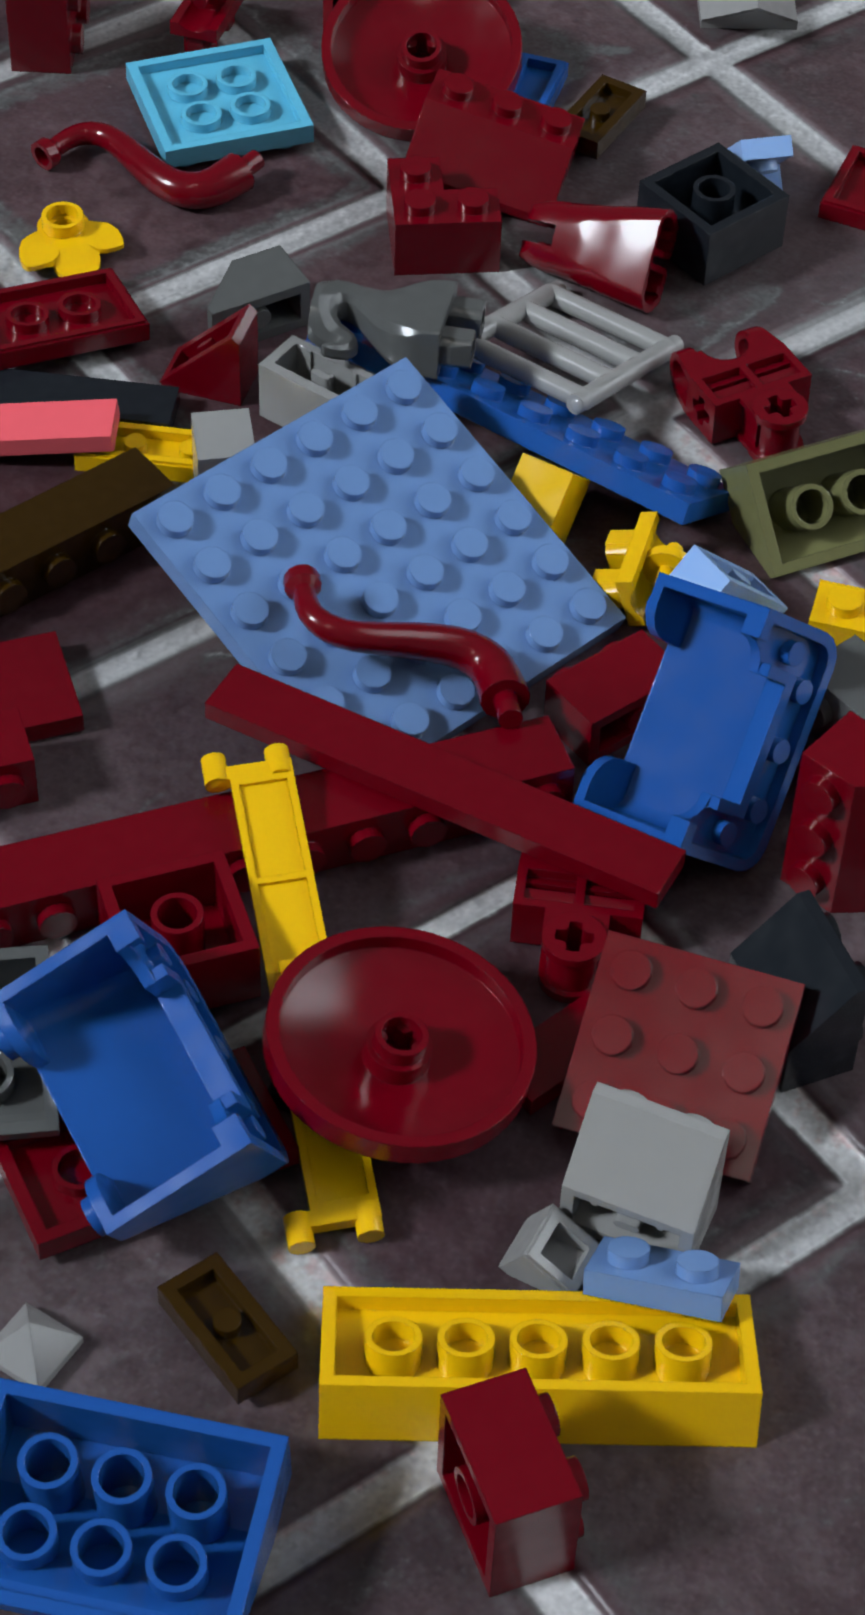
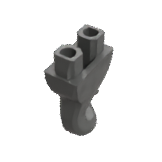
M342 280L321 281L317 283L311 301L308 319V339L321 348L320 353L324 357L337 360L352 359L357 355L359 346L355 335L340 322L346 321L359 329L389 364L392 365L407 357L423 378L438 379L442 365L471 369L476 349V338L481 339L484 330L486 300L457 296L458 281L450 280L423 281L393 290L373 289Z

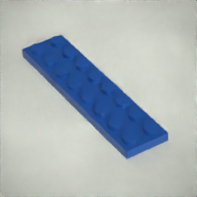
M340 321L341 324L355 335L359 346L357 355L349 359V361L375 374L391 366L376 351L359 329L351 323ZM475 359L471 369L442 365L438 379L424 378L452 412L652 511H658V514L680 525L730 511L728 506L729 492L724 489L723 483L720 482L722 476L717 471L698 464L687 466L672 459L673 451L652 441H642L641 443L625 436L626 429L614 421L604 418H594L592 420L582 414H572L567 409L566 403L549 395L545 397L531 390V386L504 373L498 374L485 368L486 364Z

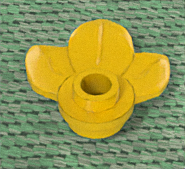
M65 201L55 202L43 209L41 217L37 222V231L26 236L21 241L19 260L25 271L31 272L53 267L58 277L100 270V254H108L123 249L124 241L116 227L108 222L88 220L81 207L77 204Z

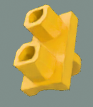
M658 511L641 512L635 529L610 530L605 542V555L610 569H595L593 579L618 608H623L629 626H646V603L652 593L659 572L669 575L687 554L677 542L665 545L660 541L656 533L660 521Z

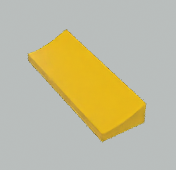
M323 1286L318 1439L438 1442L441 1394L526 1368L537 1394L547 1392L555 1405L561 1429L560 1435L557 1436L560 1444L757 1448L763 1391L749 1294H735L722 1322H716L584 1295L583 1291Z

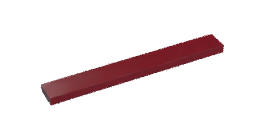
M237 663L205 702V718L268 745L274 743L286 744L289 748V753L655 909H657L684 866L686 850Z

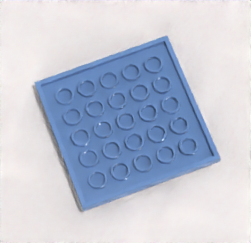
M407 357L132 513L128 527L240 665L429 744L450 739L487 715L480 705L477 689L472 679L448 666L413 659L351 652L334 647L318 639L301 622L295 610L293 600L285 593L283 578L288 569L300 564H308L316 568L322 583L321 591L317 595L318 600L324 609L339 617L370 622L445 624L481 633L496 641L510 654L521 671L528 688L618 630L626 619L620 609Z

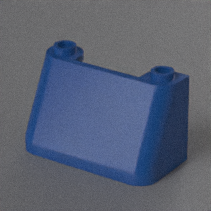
M659 572L652 593L646 603V626L652 636L668 643L625 759L614 756H602L596 759L582 774L573 804L686 850V855L735 871H746L761 859L767 848L833 674L837 659V647L833 637L827 632L774 609Z
M126 909L0 989V1049L10 1060L21 1057L29 1065L37 1068L92 1175L84 1183L87 1197L82 1199L80 1204L88 1222L100 1236L104 1237L107 1235L116 1240L125 1241L264 1179L289 1163L288 1154L280 1137L183 961L161 934Z

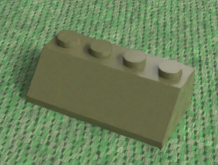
M865 429L719 470L722 476L723 487L729 492L728 506L733 525L770 578H776L865 551Z

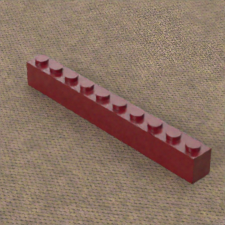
M549 715L522 721L518 727L513 729L496 727L430 743L572 803L575 767ZM327 769L295 776L314 874L356 862H369L381 856L417 847H430L441 841L476 833ZM232 792L216 794L0 846V948L21 946L49 938H62L73 932L99 926L96 879L213 851L223 849L239 892L250 891Z

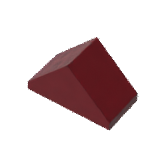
M248 304L178 347L160 383L164 386L179 387L180 393L241 406L259 372L257 310L251 304Z

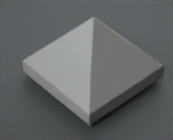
M26 1302L0 1331V1371L16 1381L46 1387L84 1343L83 1336Z

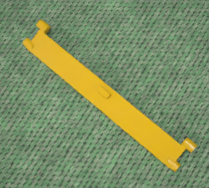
M274 743L267 746L263 752L265 761L227 766L225 755L219 752L208 753L200 761L205 789L208 792L219 793L231 788L269 998L285 968L307 948L327 938L292 760L288 746L283 743ZM291 1111L309 1211H293L283 1217L289 1253L299 1255L314 1250L316 1247L314 1234L352 1227H355L357 1239L361 1243H372L381 1240L385 1236L371 1158L351 1152L328 1141L304 1124Z

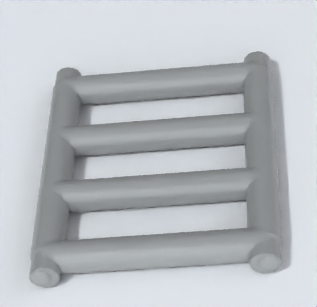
M554 280L485 316L481 339L476 338L474 359L566 403L567 409L572 414L577 415L591 409L670 361L673 352L684 349V342L678 335L667 337L567 290L566 285L561 280ZM552 306L644 351L639 353L546 308ZM523 321L617 367L610 369L518 325V323ZM494 337L588 384L581 386L488 340Z

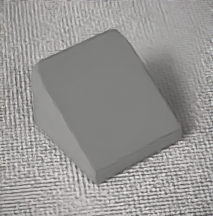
M551 1204L526 1219L498 1267L509 1276L539 1290L580 1291L583 1286L584 1269L598 1247L599 1242L556 1205Z

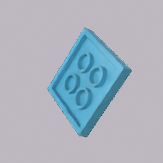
M271 38L126 63L127 82L162 160L173 167H189L196 163L221 159L229 153L242 157L251 150L261 152L272 149H287L294 145L314 142V124Z

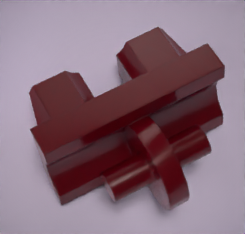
M183 0L170 20V34L184 37V52L218 47L219 39L225 31L231 29L235 22V14L244 0Z

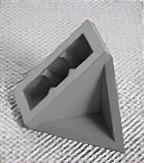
M697 0L700 28L797 30L798 18L795 0Z

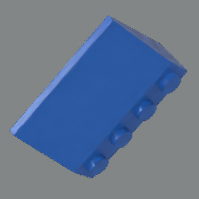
M0 1378V1610L24 1615H249L275 1541L292 1475L289 1436Z

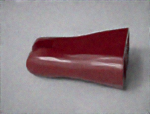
M544 201L531 204L527 219L555 229L552 244L522 240L519 251L521 259L542 272L558 276L645 313L652 312L659 304L667 277V269L652 263L653 257L670 261L679 230L677 214L674 210L639 206L581 204L565 201Z

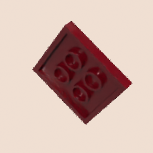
M609 930L552 1125L556 1128L579 1134L597 1082L620 1090H632L640 1093L650 1101L685 1114L701 1115L709 1119L713 1124L729 1129L730 1134L722 1176L751 1184L806 990L805 984Z

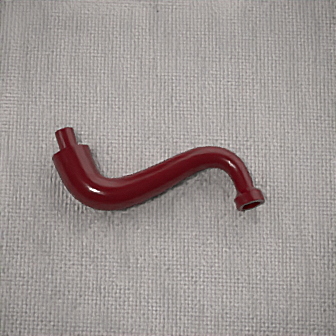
M93 121L72 125L51 139L42 137L31 144L33 158L41 168L48 171L60 163L62 154L82 145L99 146L108 151L149 192L174 206L195 210L220 206L251 190L255 182L253 174L265 165L261 154L256 150H251L242 157L229 153L210 167L201 171H181L160 159L125 131L109 124Z
M300 564L288 569L284 574L283 585L285 593L293 600L295 610L301 622L318 639L334 647L351 652L413 659L456 669L472 679L477 689L481 707L487 715L498 718L501 727L513 729L522 723V711L529 704L530 691L513 658L496 641L474 630L459 626L421 622L356 621L339 617L324 609L318 600L317 595L321 591L322 583L316 568L308 564Z

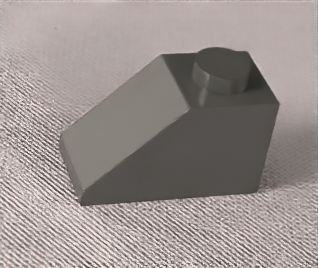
M281 245L232 260L207 308L208 329L248 304H251L257 310L258 342L308 325L310 312V281Z

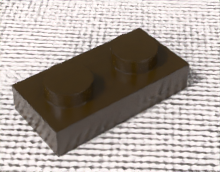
M602 74L567 111L585 118L575 152L597 160L645 108L647 91Z
M218 1252L157 1287L158 1303L238 1405L298 1368V1352Z

